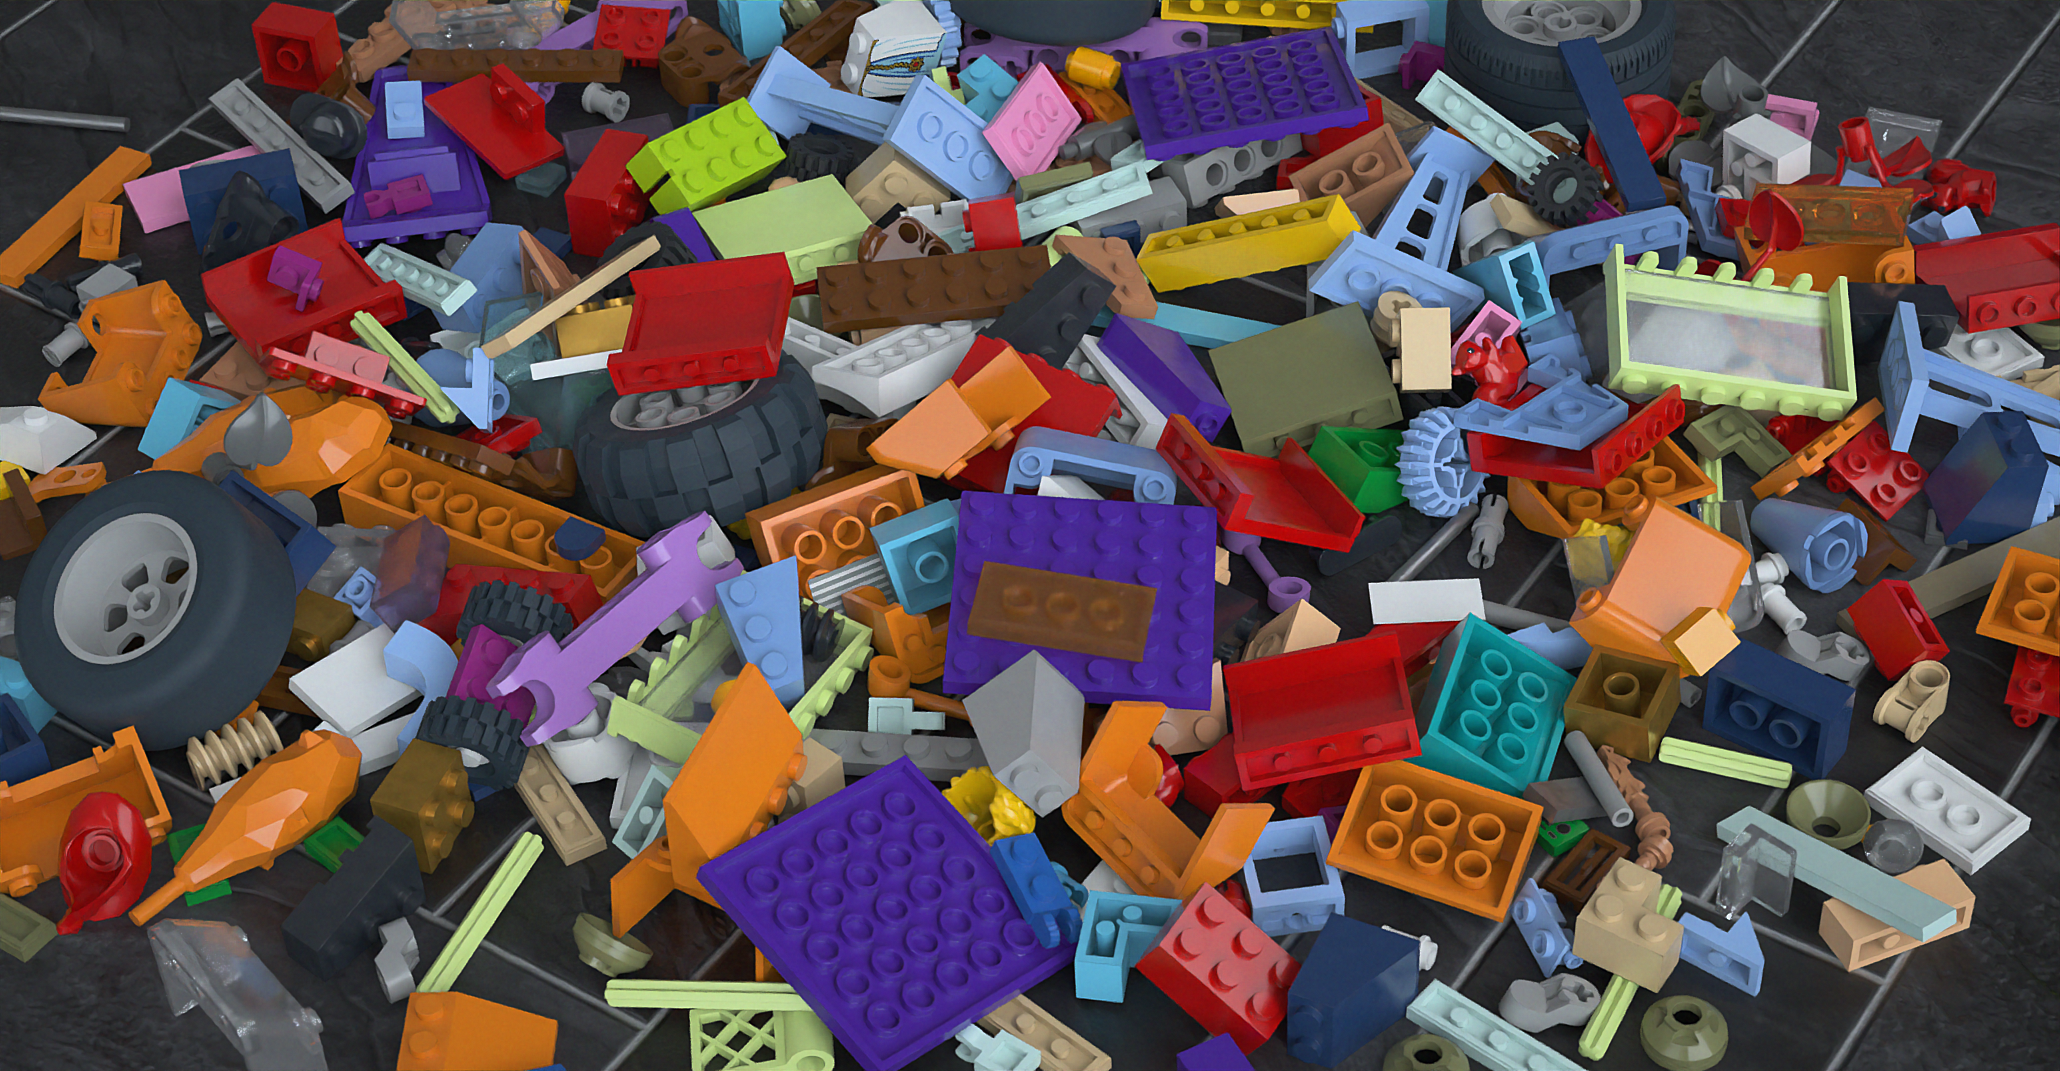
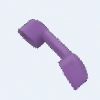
M1221 526L1220 536L1222 543L1229 551L1244 555L1268 588L1267 604L1270 609L1277 613H1282L1301 598L1309 603L1311 590L1309 582L1298 577H1280L1258 548L1261 543V536L1224 530Z

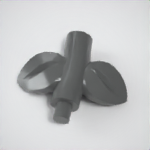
M1134 115L1126 116L1110 124H1107L1106 121H1098L1082 127L1069 137L1067 144L1059 146L1058 152L1061 159L1066 160L1073 157L1075 160L1080 161L1097 155L1101 161L1111 167L1110 159L1132 145L1133 141L1140 139Z

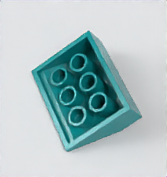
M1470 612L1443 640L1415 718L1422 755L1401 760L1525 800L1523 794L1528 783L1548 781L1565 727L1563 706L1578 678Z

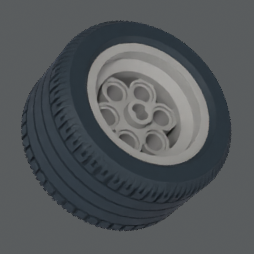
M1448 0L1446 8L1444 74L1525 133L1559 122L1570 134L1576 137L1578 144L1582 147L1577 156L1586 161L1584 147L1590 132V126L1558 56V42L1594 36L1622 99L1632 94H1655L1668 100L1677 18L1675 4L1673 0Z

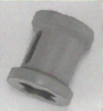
M599 82L589 84L582 96V107L585 111L592 114L599 112L615 123L624 119L630 105L629 96L625 92H612Z

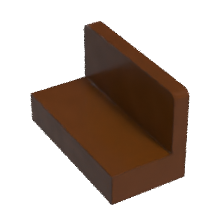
M18 468L3 473L10 498L0 501V555L3 560H9L37 550L47 535L42 514Z
M1846 498L1836 509L1837 511L1854 515L1865 525L1868 534L1867 550L1864 558L1858 556L1851 567L1857 570L1854 577L1862 585L1869 586L1889 563L1907 572L1917 561L1864 507Z

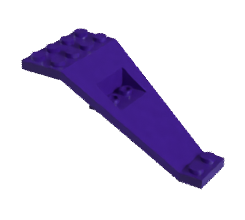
M408 65L378 68L375 71L369 100L375 105L376 110L366 124L367 141L364 149L357 154L351 186L355 193L347 199L342 221L345 240L353 248L371 246V242L374 239L381 238L386 239V244L403 243L409 241L408 238L415 234H423L425 240L446 237V233L449 230L460 229L461 235L478 234L486 222H491L493 218L491 203L474 150L440 120L424 102L426 96L452 86L453 82H421L425 137L388 139L385 82L408 81ZM423 174L433 205L423 207L417 212H405L398 215L394 209L381 217L370 218L363 196L364 193L372 190H388V183Z

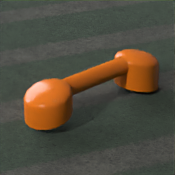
M886 655L876 656L870 660L867 688L872 697L914 698V707L932 712H945L947 716L969 721L973 727L963 702L910 688L912 673L903 661Z

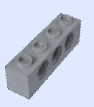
M1296 133L1286 135L1285 138L1279 141L1271 142L1263 139L1249 142L1246 146L1240 148L1224 146L1213 148L1210 152L1201 155L1191 153L1175 155L1174 158L1163 161L1161 167L1164 177L1170 176L1187 200V208H1198L1206 205L1208 199L1217 194L1233 191L1236 188V184L1244 180L1260 177L1263 174V170L1271 166L1280 165L1281 159L1290 158V156L1303 150L1300 134Z

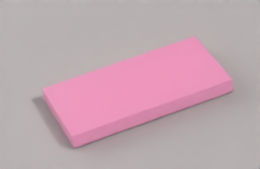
M1039 62L1031 66L983 130L982 134L1017 181L1019 177L1045 172L1059 153V146L1067 142L1082 118L1045 65Z
M250 145L124 183L123 187L144 232L149 233L189 220L179 170L188 169L192 165L203 161L233 160L262 153L254 145Z

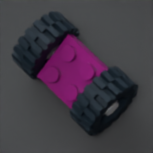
M493 580L492 585L484 581L479 584V587L475 585L472 588L456 628L458 629L456 632L457 638L462 639L461 644L464 649L445 697H437L435 701L431 700L428 703L415 739L461 751L464 769L468 774V783L490 786L495 791L502 790L503 786L509 789L513 787L514 783L517 784L530 749V747L524 744L520 735L528 725L536 700L533 693L524 686H520L505 696L499 695L492 699L485 688L501 669L507 657L528 640L541 632L549 631L558 644L572 632L574 623H571L573 619L571 614L564 613L566 608L561 603L553 604V597L548 594L541 596L536 593L537 589L528 586L527 590L520 588L519 583L510 581L509 585H504L502 580Z

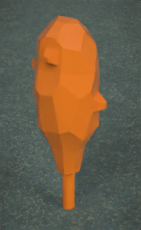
M305 383L278 390L272 387L264 390V394L270 397L282 409L288 420L336 403L338 398L344 395L330 389L328 394L318 393L306 388ZM258 394L249 396L236 405L210 415L192 434L156 458L151 468L141 472L173 470L190 473L205 479L201 471L204 460L216 452L226 453L223 447L226 430L231 422L254 401Z
M343 395L338 398L336 403L288 420L292 429V445L287 456L279 464L264 466L258 463L255 470L240 469L246 480L271 497L282 491L296 490L302 492L310 499L328 487L347 481L357 472L376 461L384 448L393 426L386 411L379 404L365 397H347Z
M306 729L301 733L300 739L297 742L262 759L260 763L242 776L216 802L205 828L174 867L175 877L128 913L131 920L140 927L186 891L195 892L256 866L269 870L273 866L275 857L297 846L328 824L357 792L362 752L352 739L326 729L313 732Z

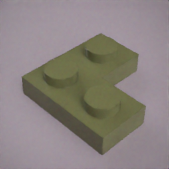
M1726 405L1691 423L1683 434L1694 445L1695 449L1703 456H1706L1711 462L1735 451L1745 461L1746 465L1754 472H1757L1762 478L1793 456L1740 406Z

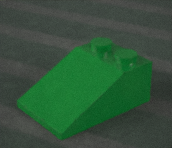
M1321 426L1308 455L1361 513H1380L1410 500L1401 495L1404 485L1396 481L1401 474V470L1394 465L1400 461L1401 457L1397 447L1404 444L1401 432L1407 430Z

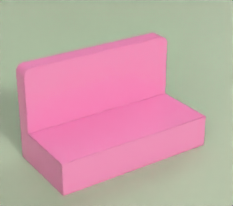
M1768 94L1765 110L1771 111L1770 121L1811 141L1819 118L1817 103Z

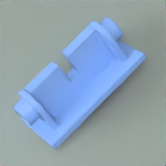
M1529 878L1509 911L1544 976L1550 978L1557 965H1566L1567 968L1574 969L1579 967L1584 959L1572 954L1574 934L1571 929H1563L1567 922L1556 904L1555 896L1550 892H1546L1545 889H1539L1534 879Z

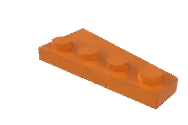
M1876 397L1864 403L1750 488L1760 501L1774 492L1778 498L1784 496L1799 485L1796 479L1801 476L1805 479L1825 465L1822 461L1827 456L1832 459L1849 443L1848 439L1852 436L1855 438L1873 422V419L1885 411L1884 407Z

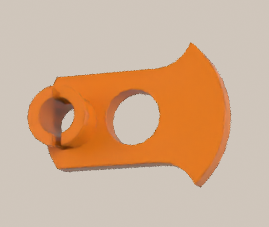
M103 462L61 468L56 466L47 474L39 473L28 485V489L36 503L47 498L85 493L87 496L107 483L105 480L107 472Z

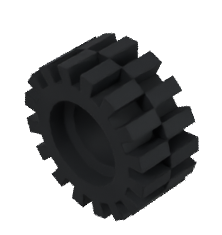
M805 132V136L798 133L795 137L792 136L790 138L784 166L785 172H789L790 177H798L797 181L804 182L833 174L841 185L846 184V177L851 172L854 150H852L850 144L845 145L846 141L842 139L836 141V137L832 135L824 137V133H817V136L811 132Z
M1565 152L1559 153V159L1554 155L1546 157L1549 164L1546 166L1540 162L1536 166L1541 170L1540 173L1537 175L1532 172L1529 177L1535 183L1534 185H1527V192L1532 195L1528 197L1529 204L1534 207L1532 209L1553 226L1555 224L1559 228L1566 229V224L1570 227L1578 226L1577 219L1586 223L1590 220L1586 213L1590 210L1593 214H1596L1598 208L1593 205L1594 202L1602 203L1603 195L1598 192L1599 190H1604L1603 183L1598 180L1601 176L1585 160L1573 153L1570 156ZM1567 178H1575L1577 188L1574 195L1564 203H1556L1553 195L1559 183Z

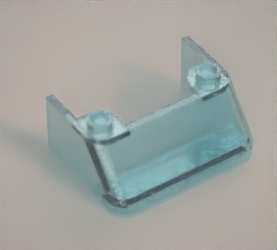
M539 291L485 301L479 348L541 307L544 295ZM538 331L515 348L495 357L494 378L507 387L510 395V403L506 413L537 417L543 431L530 439L531 444L528 447L520 450L523 454L547 448H564L573 451L577 420L586 408L597 404V397L614 386L608 368L564 376L563 382L556 376L533 380L530 364L555 358V348L552 341L541 331Z

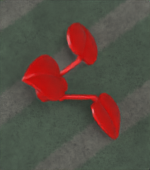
M1863 116L1853 117L1838 125L1842 145L1836 147L1838 157L1835 175L1815 174L1797 180L1778 191L1771 189L1791 203L1792 207H1802L1803 204L1808 206L1814 205L1836 194L1837 189L1835 185L1842 181L1845 156L1850 157L1851 162L1854 163L1870 160L1872 166L1869 167L1868 174L1872 178H1878L1884 191L1873 195L1869 201L1889 198L1894 210L1897 211L1919 200L1933 196L1934 189L1929 182L1920 179H1908L1892 186L1888 183L1886 177L1890 175L1903 177L1918 172L1932 163V156L1917 135L1904 146L1882 159L1875 147L1868 118Z
M1765 189L1758 193L1752 201L1749 210V224L1752 233L1758 239L1768 242V247L1740 281L1749 282L1773 254L1776 246L1784 251H1793L1803 241L1804 226L1799 214L1788 201L1771 189ZM1713 259L1705 260L1698 265L1694 274L1713 277L1719 266L1723 263ZM1722 314L1727 327H1731L1744 318ZM1783 323L1785 335L1795 347L1827 363L1825 329Z

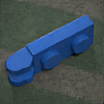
M1035 832L995 840L990 853L1027 925L1031 924L1037 938L1040 939L1042 947H1045V949L1057 947L1060 941L1058 925L1065 934L1067 941H1070V943L1079 942L1083 919L1080 918L1077 908L1072 907L1073 905Z

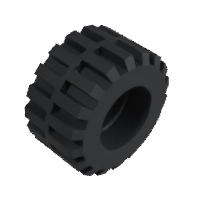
M654 221L651 224L649 222L641 223L638 227L634 226L623 235H619L605 249L604 255L599 258L596 266L598 268L629 247L655 235L661 245L660 250L598 292L605 300L636 295L629 277L630 271L698 263V259L669 225L662 224L659 221Z

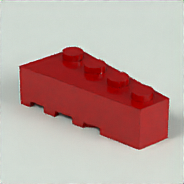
M455 564L411 618L415 624L438 635L450 647L459 639L456 635L458 630L456 628L472 588L475 585L479 587V584L484 581L492 585L493 580H502L504 585H509L510 581L519 583L520 588L527 590L528 586L537 589L536 593L541 596L548 594L553 597V604L561 603L566 608L564 613L571 614L573 618L571 623H574L573 630L604 604L591 575Z

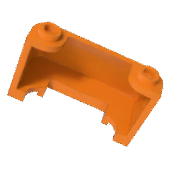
M1639 494L1630 499L1623 509V525L1628 530L1636 532L1610 584L1598 588L1591 587L1585 590L1576 601L1577 607L1569 624L1592 648L1597 644L1678 664L1659 640L1698 607H1709L1715 610L1721 609L1727 614L1748 570L1752 557L1738 541L1654 494ZM1679 666L1680 679L1689 676Z
M863 585L841 594L849 619L873 629L870 643L881 655L892 656L903 661L910 668L912 683L923 684L944 675L951 602L911 615L905 613L901 604L894 602L888 605L883 592L874 586Z
M134 725L112 733L115 744L105 752H103L101 746L92 749L94 756L11 787H8L6 780L0 782L1 893H10L12 897L24 896L34 891L38 887L37 884L59 876L57 870L59 845L71 810L89 793L102 791L118 793L140 810L152 838V847L167 839L166 833L173 826L172 818Z

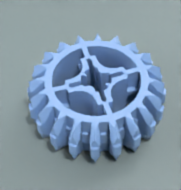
M1439 406L1426 411H1420L1418 418L1410 420V430L1401 432L1404 444L1397 447L1401 457L1400 461L1394 464L1400 468L1401 474L1396 481L1404 485L1401 495L1410 499V507L1420 510V513H1424L1427 516L1450 518V516L1456 515L1463 507L1468 506L1469 502L1478 504L1477 494L1486 492L1483 481L1485 478L1491 477L1488 473L1471 471L1466 434L1470 430L1454 426V411L1459 408Z

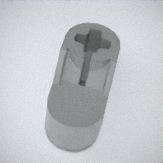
M1792 630L1787 634L1775 652L1823 675L1828 673L1845 681L1856 679L1870 660L1867 648L1860 641L1840 631L1815 637L1801 630Z
M405 917L378 927L384 947L375 958L376 970L381 987L390 1003L409 997L410 992H416L411 972L420 960L418 956L419 951L414 933Z
M1565 973L1540 983L1516 980L1513 981L1500 1001L1499 1011L1509 1024L1535 1033L1558 1023L1582 1026L1587 1023L1600 1003V995L1598 990L1587 980Z

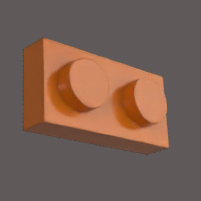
M85 201L79 257L90 258L96 261H113L118 259L122 205Z

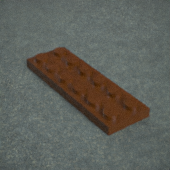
M1047 245L816 267L824 332L837 333L1002 316L1005 313L1003 309L1012 301L1016 304L1034 288L1032 284L1051 268Z

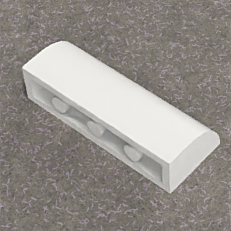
M1085 334L1063 368L1074 371L1087 383L1094 386L1098 383L1103 384L1115 392L1123 415L1120 420L1110 416L1105 425L1118 442L1156 450L1155 448L1168 419L1098 348L1097 343L1100 338Z

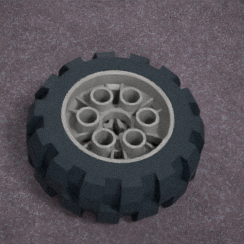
M782 349L777 375L773 377L618 396L616 388L613 386L597 397V404L586 408L577 420L573 455L592 509L618 532L626 530L633 537L651 538L657 532L668 529L695 513L706 511L708 515H712L720 527L745 519V513L789 497L793 488L806 484L818 471L819 462L823 461L824 443L828 425L810 374L793 355H788Z

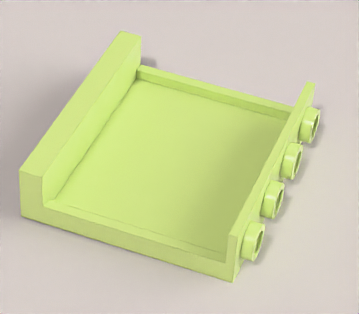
M833 174L692 212L707 244L719 260L785 252L795 282L794 285L817 279L816 267L834 266L837 263L858 260L857 253L860 241L869 225L872 224Z

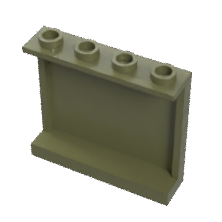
M1359 301L1208 350L1217 382L1220 384L1226 402L1232 409L1230 414L1243 452L1278 459L1287 437L1293 438L1305 452L1309 451L1321 426L1376 429L1403 420L1396 389Z

